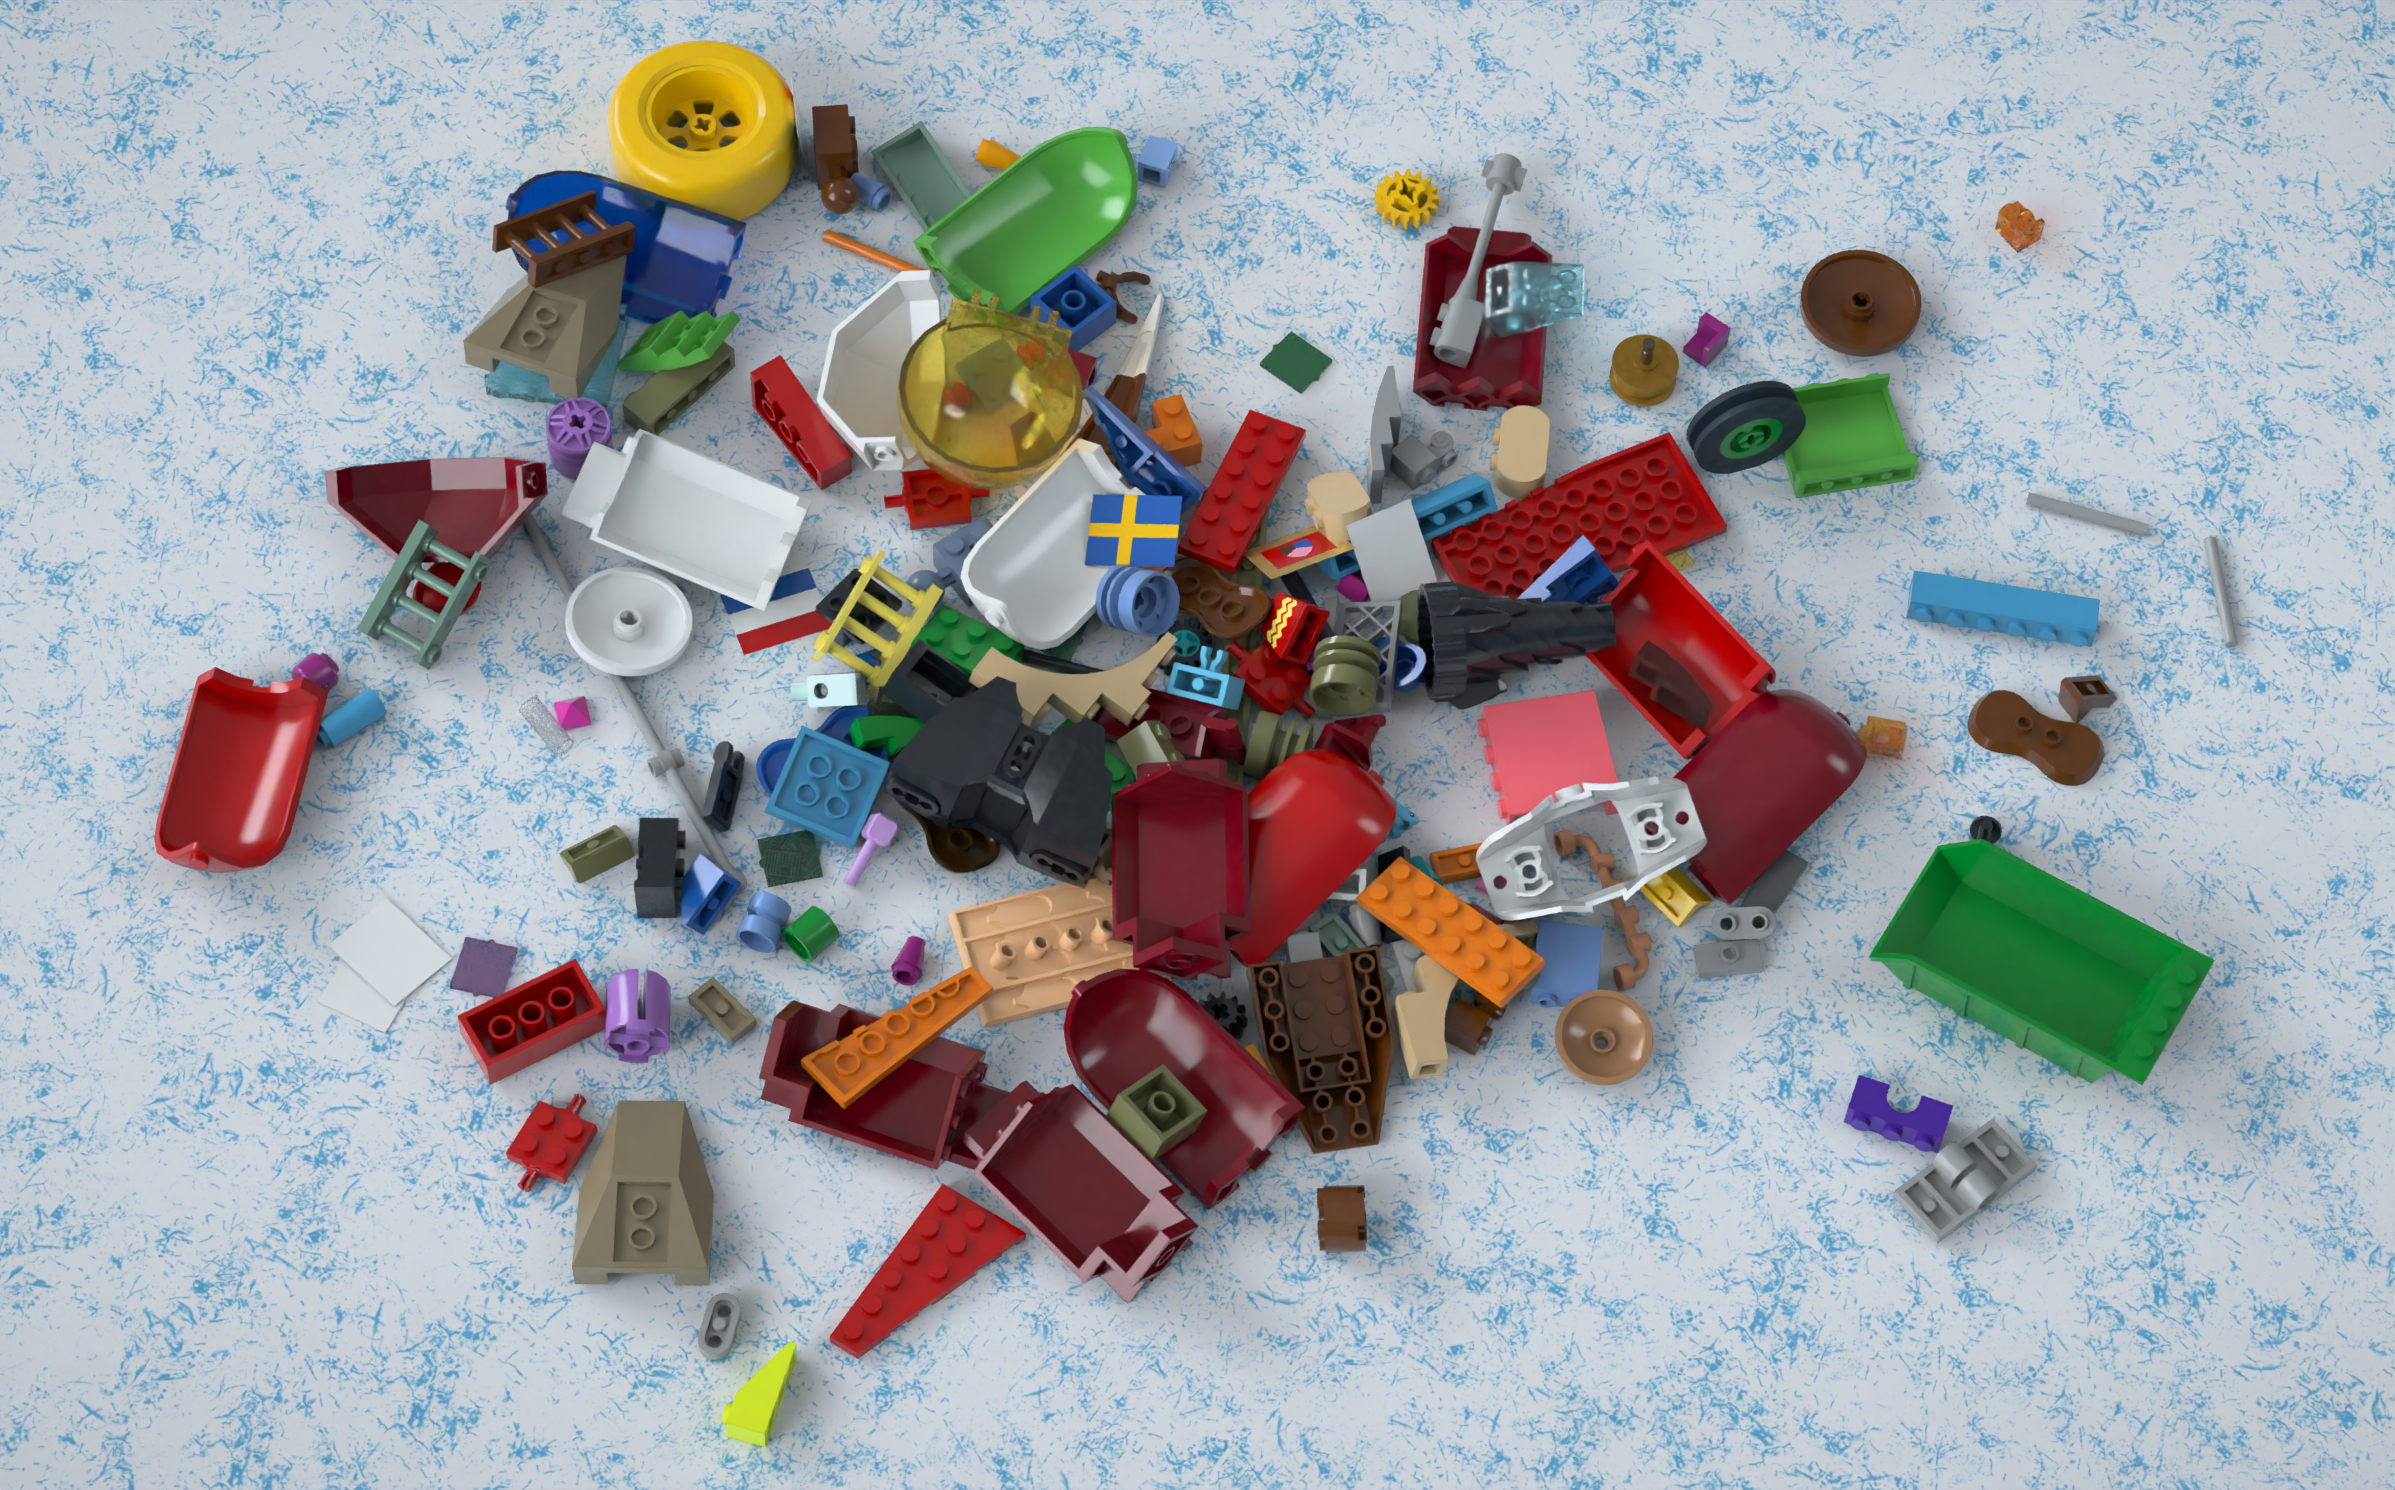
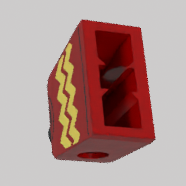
M1278 593L1275 599H1270L1271 608L1261 626V634L1280 658L1305 665L1330 612L1305 600L1284 593Z

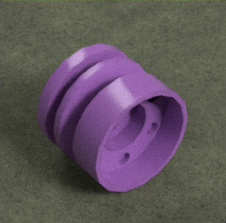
M588 398L567 399L551 409L546 419L550 461L554 469L562 476L577 480L594 441L614 449L610 417L606 409L597 401Z

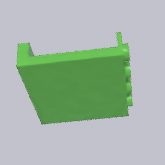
M1889 373L1880 375L1869 374L1865 377L1854 379L1842 378L1835 382L1811 383L1807 386L1792 388L1806 416V424L1802 434L1795 443L1782 453L1796 499L1914 480L1919 462L1916 453L1909 454L1888 390Z

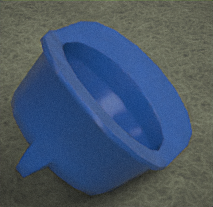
M1387 637L1379 638L1373 645L1380 652L1390 644V639ZM1399 640L1394 690L1406 692L1414 689L1419 684H1425L1424 674L1427 660L1426 654L1421 647ZM1382 661L1379 665L1378 677L1387 670V666Z

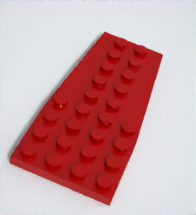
M1668 432L1588 463L1555 479V484L1545 489L1540 486L1530 491V496L1518 502L1516 499L1505 503L1503 509L1493 514L1483 515L1479 517L1478 521L1466 527L1461 525L1454 528L1451 534L1439 540L1437 537H1434L1431 548L1450 581L1494 596L1509 595V598L1514 600L1525 592L1582 535L1587 538L1607 567L1615 574L1632 569L1626 561L1629 559L1632 549L1641 542L1649 540L1665 557L1726 533L1727 524L1674 438Z

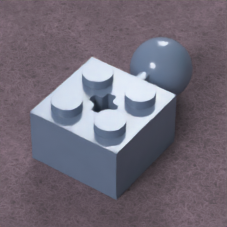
M983 515L933 544V565L938 572L935 573L930 570L917 571L908 578L906 584L917 591L921 589L924 592L932 584L942 589L943 593L934 607L940 604L945 594V588L949 586L954 589L968 608L973 606L974 604L969 598L961 580V572L964 560L975 544L993 527L991 522Z

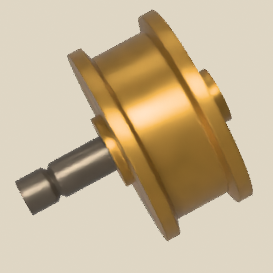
M1640 334L1624 339L1617 345L1612 356V366L1609 374L1611 388L1620 399L1631 405L1648 407L1662 403L1669 398L1675 388L1676 375L1679 368L1677 353L1668 342L1657 336Z

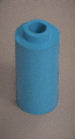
M368 688L321 719L316 738L322 746L328 745L333 749L387 714L386 709L378 695L371 688Z

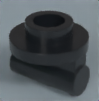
M1979 816L1972 821L1970 834L1974 840L1984 839L1994 844L2001 837L2002 827L1993 817Z

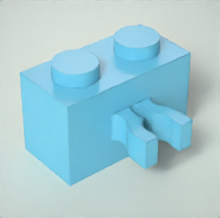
M1202 646L1200 652L1201 666L1199 668L1174 662L1166 693L1238 710L1245 680L1221 674L1220 672L1229 652L1218 650L1215 660L1212 661L1211 653L1213 648Z

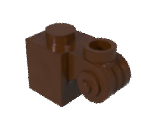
M1477 990L1474 1006L1456 998L1445 1018V1042L1475 1055L1480 1045L1486 1047L1493 1033L1490 1025L1494 1019L1497 1021L1501 1020L1507 1004L1500 1008Z

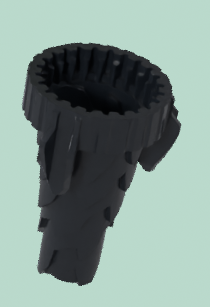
M1453 581L1426 583L1419 586L1417 596L1418 646L1425 652L1427 660L1424 674L1426 694L1435 703L1449 701L1458 710L1479 705L1501 693L1507 692V684L1501 680V674L1529 672V667L1557 665L1562 663L1563 659L1587 656L1588 653L1603 651L1606 648L1616 646L1617 643L1611 602L1588 604L1572 601L1541 602V597L1512 600L1509 598V595L1494 596L1463 584H1456Z

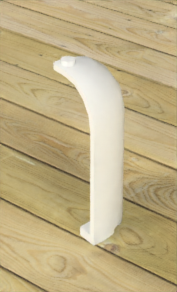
M1078 438L975 544L964 560L961 580L973 604L998 630L1026 646L1038 650L1057 647L1074 635L1097 611L1095 604L1097 588L1101 578L1114 566L1085 565L1093 494L1145 495L1136 487L1132 490L1128 489L1119 480L1122 474L1111 463L1101 445Z

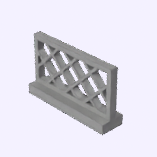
M1326 597L1324 609L1330 612L1327 622L1335 636H1355L1372 644L1384 634L1390 639V644L1380 651V662L1382 661L1387 666V670L1376 679L1377 688L1384 693L1383 702H1375L1373 709L1367 713L1391 712L1403 610L1401 600L1340 603L1338 597ZM1383 611H1394L1393 617L1384 625L1376 619ZM1361 612L1365 617L1354 626H1351L1347 622L1348 613ZM1372 622L1378 630L1365 639L1359 631ZM1313 704L1319 720H1332V714L1318 709Z

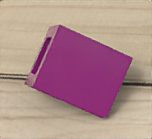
M1706 312L1699 319L1697 333L1683 347V353L1706 368L1727 346L1731 328Z

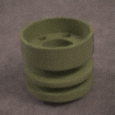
M1333 636L1320 641L1314 652V673L1311 678L1309 692L1311 703L1324 712L1339 716H1357L1373 709L1378 686L1376 679L1379 675L1381 660L1379 649L1371 642L1353 636Z
M1261 710L1249 741L1244 763V775L1263 780L1268 775L1271 767L1275 768L1295 753L1312 750L1314 745V724L1306 722L1300 735H1297L1298 720L1293 719L1287 731H1282V716Z

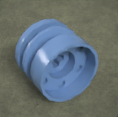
M1118 564L1109 569L1101 578L1096 592L1095 604L1098 616L1105 625L1113 629L1130 631L1146 637H1158L1167 632L1174 623L1179 611L1180 596L1178 586L1173 578L1167 574L1154 570H1145L1129 564Z

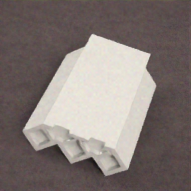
M639 429L634 437L628 436L622 453L594 441L561 515L592 528L593 531L590 536L592 541L765 611L780 574H782L796 537H798L812 500Z

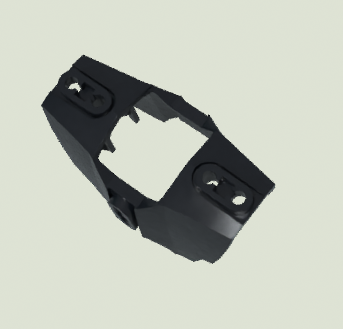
M999 676L989 681L967 698L954 697L913 736L894 759L883 791L945 829H975L1002 842L1012 853L1016 863L1085 889L1098 858L1111 795L1113 773L1105 766V728L1086 717L1079 723L1071 726L1059 727L1050 736L1036 731L1022 723L1023 717L1021 715L1023 709L1018 700L1016 682ZM1023 742L1032 744L1031 747H1028L1027 752L1023 751ZM1011 767H1017L1019 771H1014ZM987 782H991L1022 797L1025 804H1020L995 792L988 786Z

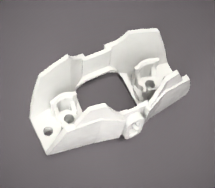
M1655 776L1614 784L1582 783L1585 792H1583L1580 784H1575L1555 792L1558 802L1550 794L1527 815L1490 835L1477 850L1475 859L1495 915L1501 920L1510 921L1558 912H1594L1593 906L1621 896L1626 901L1648 881L1695 856L1705 847L1707 839L1687 784L1676 778ZM1610 800L1616 807L1628 835L1637 864L1638 877L1571 900L1563 887L1545 836L1544 824L1556 818ZM1686 812L1688 814L1689 820L1686 824L1676 822L1675 818L1678 813ZM1649 823H1655L1659 826L1658 832L1655 835H1649L1646 832V826ZM1534 866L1537 870L1536 876L1533 878L1524 876L1523 872H1525L1526 867ZM1502 876L1506 878L1507 884L1503 889H1498L1495 886L1494 882L1497 877Z

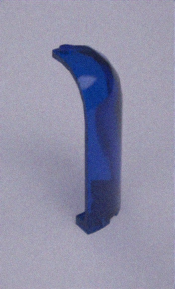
M556 170L538 174L524 182L514 193H510L505 208L508 210V220L587 191H596L595 212L612 227L630 221L636 227L634 252L626 254L627 260L619 314L649 324H655L681 310L689 319L705 311H708L716 319V304L719 298L725 300L733 278L729 277L728 273L734 259L738 260L740 257L747 223L602 175L583 171ZM587 220L575 224L587 236L600 232ZM562 229L550 233L561 244L570 238ZM538 238L525 242L537 254L550 250ZM511 247L519 265L528 273L529 262Z

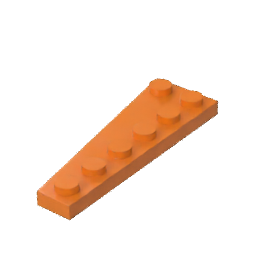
M971 966L934 986L930 991L923 992L910 999L909 1004L894 1012L890 1010L881 1015V1019L868 1026L862 1025L853 1030V1034L839 1042L835 1040L801 1059V1066L845 1109L993 994V987Z

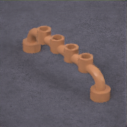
M1568 829L1554 833V846L1560 857L1575 854L1576 847L1587 851L1590 857L1591 869L1595 875L1598 874L1602 883V889L1625 882L1622 878L1613 879L1610 871L1615 870V859L1611 852L1602 853L1594 840L1583 835H1572ZM1623 896L1610 900V903L1614 910L1616 925L1622 928L1627 949L1631 955H1634L1636 966L1632 968L1629 963L1613 968L1614 981L1619 991L1635 988L1636 980L1641 979L1647 973L1649 958L1646 951H1650L1652 948L1649 934L1647 932L1638 933L1634 924H1638L1640 920L1636 906L1626 907L1622 899Z

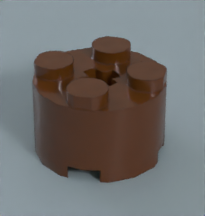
M1364 1185L1324 1186V1188H1317L1319 1219H1324L1317 1222L1320 1251L1326 1250V1253L1367 1251Z

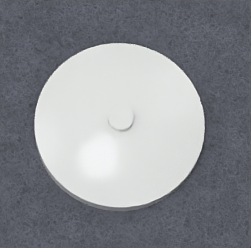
M616 567L595 573L577 586L567 604L565 627L568 639L574 650L593 667L614 675L643 676L665 669L683 654L691 637L692 612L682 591L664 576L642 568Z

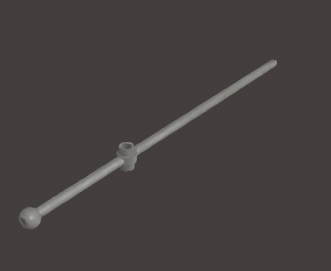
M530 514L523 524L568 602L575 589L536 520ZM608 673L655 756L647 760L652 776L662 775L667 777L713 860L742 883L733 896L741 894L747 886L745 876L741 872L734 871L708 823L701 817L702 813L677 771V768L684 766L681 752L678 748L671 751L664 748L625 677Z

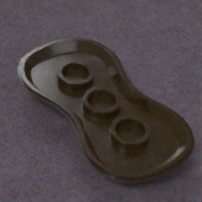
M895 799L901 808L911 814L921 824L926 835L930 854L944 870L954 874L968 873L988 866L998 857L1000 852L998 840L975 829H945Z

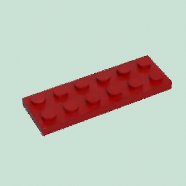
M1249 410L1178 545L1177 553L1235 574L1306 437V429Z

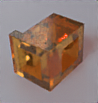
M2016 201L2013 204L2007 203L1999 210L1995 230L2018 253L2041 239L2045 221L2042 218L2036 220L2029 209H2025L2019 201Z
M1868 716L1867 724H1861L1858 736L1865 743L1867 753L1902 760L1908 729L1906 722ZM1885 735L1888 737V741L1886 743L1877 742L1878 737Z

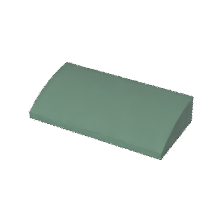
M922 121L871 151L873 157L924 232L972 196Z

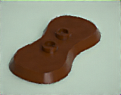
M1185 557L1176 560L1174 567H1167L1162 571V573L1172 577L1178 586L1180 596L1178 612L1195 616L1205 630L1219 639L1235 641L1246 637L1262 624L1271 608L1270 597L1262 589L1231 582L1223 577L1216 567L1192 558Z
M1995 690L1986 693L1976 702L1969 715L1968 731L1974 741L1981 747L1997 753L2022 757L2033 763L2048 778L2057 783L2069 786L2084 784L2096 774L2103 761V743L2090 728L2082 724L2059 721L2047 717L2014 692Z

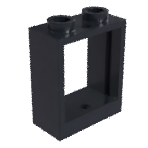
M919 639L892 672L881 693L924 723H927L946 704L908 679L913 671L953 698H967L977 691L978 688L969 682L971 674Z

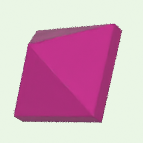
M585 696L554 702L560 731L591 725Z

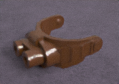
M1100 270L1095 280L1099 282L1097 285L1117 302L1116 318L1123 319L1131 324L1136 323L1138 317L1126 310L1118 301L1116 286L1123 282L1133 281L1148 285L1151 281L1150 277L1135 271L1118 275L1114 272L1108 274Z

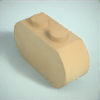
M1526 405L1510 408L1502 415L1500 427H1494L1492 445L1498 446V452H1492L1490 471H1496L1494 482L1496 487L1503 494L1512 498L1524 499L1530 496V491L1544 486L1551 421L1538 408Z
M1344 471L1326 473L1314 478L1307 485L1309 498L1304 499L1309 517L1313 516L1316 528L1322 529L1329 540L1349 541L1350 537L1346 525L1372 515L1371 500L1354 473Z

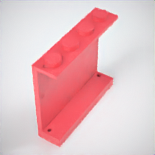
M1594 690L1483 706L1482 718L1477 720V728L1480 738L1485 737L1487 746H1484V757L1486 764L1492 765L1491 786L1493 792L1498 791L1500 800L1497 801L1498 814L1500 819H1505L1506 825L1514 822V817L1527 815L1550 794L1558 802L1555 792L1580 784L1583 792H1585L1582 783H1618ZM1608 800L1599 803L1604 804L1607 815L1619 814L1612 801Z

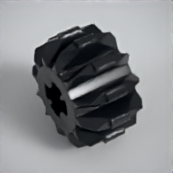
M1223 990L1218 998L1210 992L1207 995V1001L1199 999L1198 1003L1234 1038L1241 1040L1243 1029L1248 1024V1018L1245 1016V1005H1238L1236 995L1227 999L1226 993Z

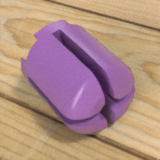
M627 969L615 974L607 985L604 1034L605 1051H607L608 1047L612 1052L619 1054V1060L623 1062L648 1063L649 1056L657 1055L663 1051L665 1056L670 1050L671 988L666 978L655 971L646 969L644 984L641 985L639 1019H637L638 969Z

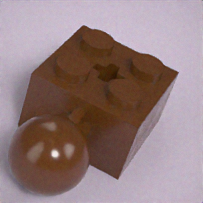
M848 104L813 106L814 153L818 190H821V200L828 211L838 215L847 214L856 207L859 201L858 187L850 179L854 173H859L855 116H849Z

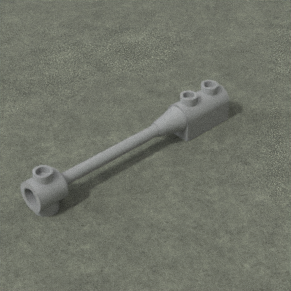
M1496 154L1492 161L1487 159L1481 176L1487 178L1486 186L1492 191L1469 269L1455 295L1449 300V303L1442 302L1437 320L1442 321L1441 329L1434 328L1429 343L1435 346L1434 354L1437 358L1465 369L1472 354L1487 305L1476 301L1477 280L1503 195L1512 194L1514 190L1520 192L1527 169L1521 168L1520 160L1510 154Z

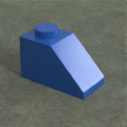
M703 854L699 855L682 878V923L702 935L705 934L742 884L721 865Z

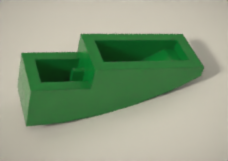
M876 715L857 717L849 731L855 748L865 751L885 747L890 759L897 757L926 723L916 718Z

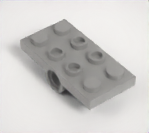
M1992 1118L1959 1144L1954 1141L1944 1147L1929 1166L1896 1189L1893 1197L1938 1244L2035 1172L2037 1165Z

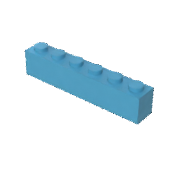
M1474 473L1411 500L1424 541L1497 510L1490 481ZM1354 549L1318 562L1320 572L1334 580L1360 570Z
M1914 570L1909 589L1906 618L1915 619L1919 622L1942 623L1950 627L1973 628L1981 632L2005 633L2013 637L2037 638L2044 642L2069 643L2076 647H2092L2097 632L2100 599Z

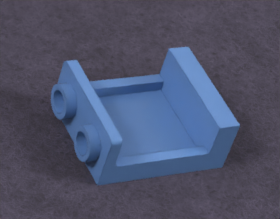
M1539 920L1535 953L1545 959V967L1541 970L1537 983L1531 988L1530 1003L1538 1004L1544 1008L1554 1006L1565 1007L1575 997L1588 991L1598 990L1603 928Z

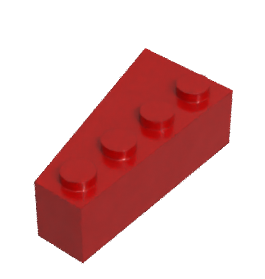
M779 355L750 372L752 407L821 491L851 474L853 454L850 448L838 438L832 426L822 415L783 357Z

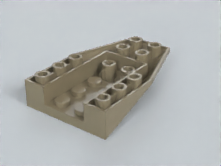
M570 237L563 243V245L575 240ZM620 256L537 288L528 283V274L525 275L504 293L463 340L466 364L494 373L499 363L503 361L548 376L550 392L567 398H580L617 334L627 256Z
M618 1101L580 1188L572 1261L575 1284H608L609 1273L675 1274L676 1285H710L714 1191L685 1101Z

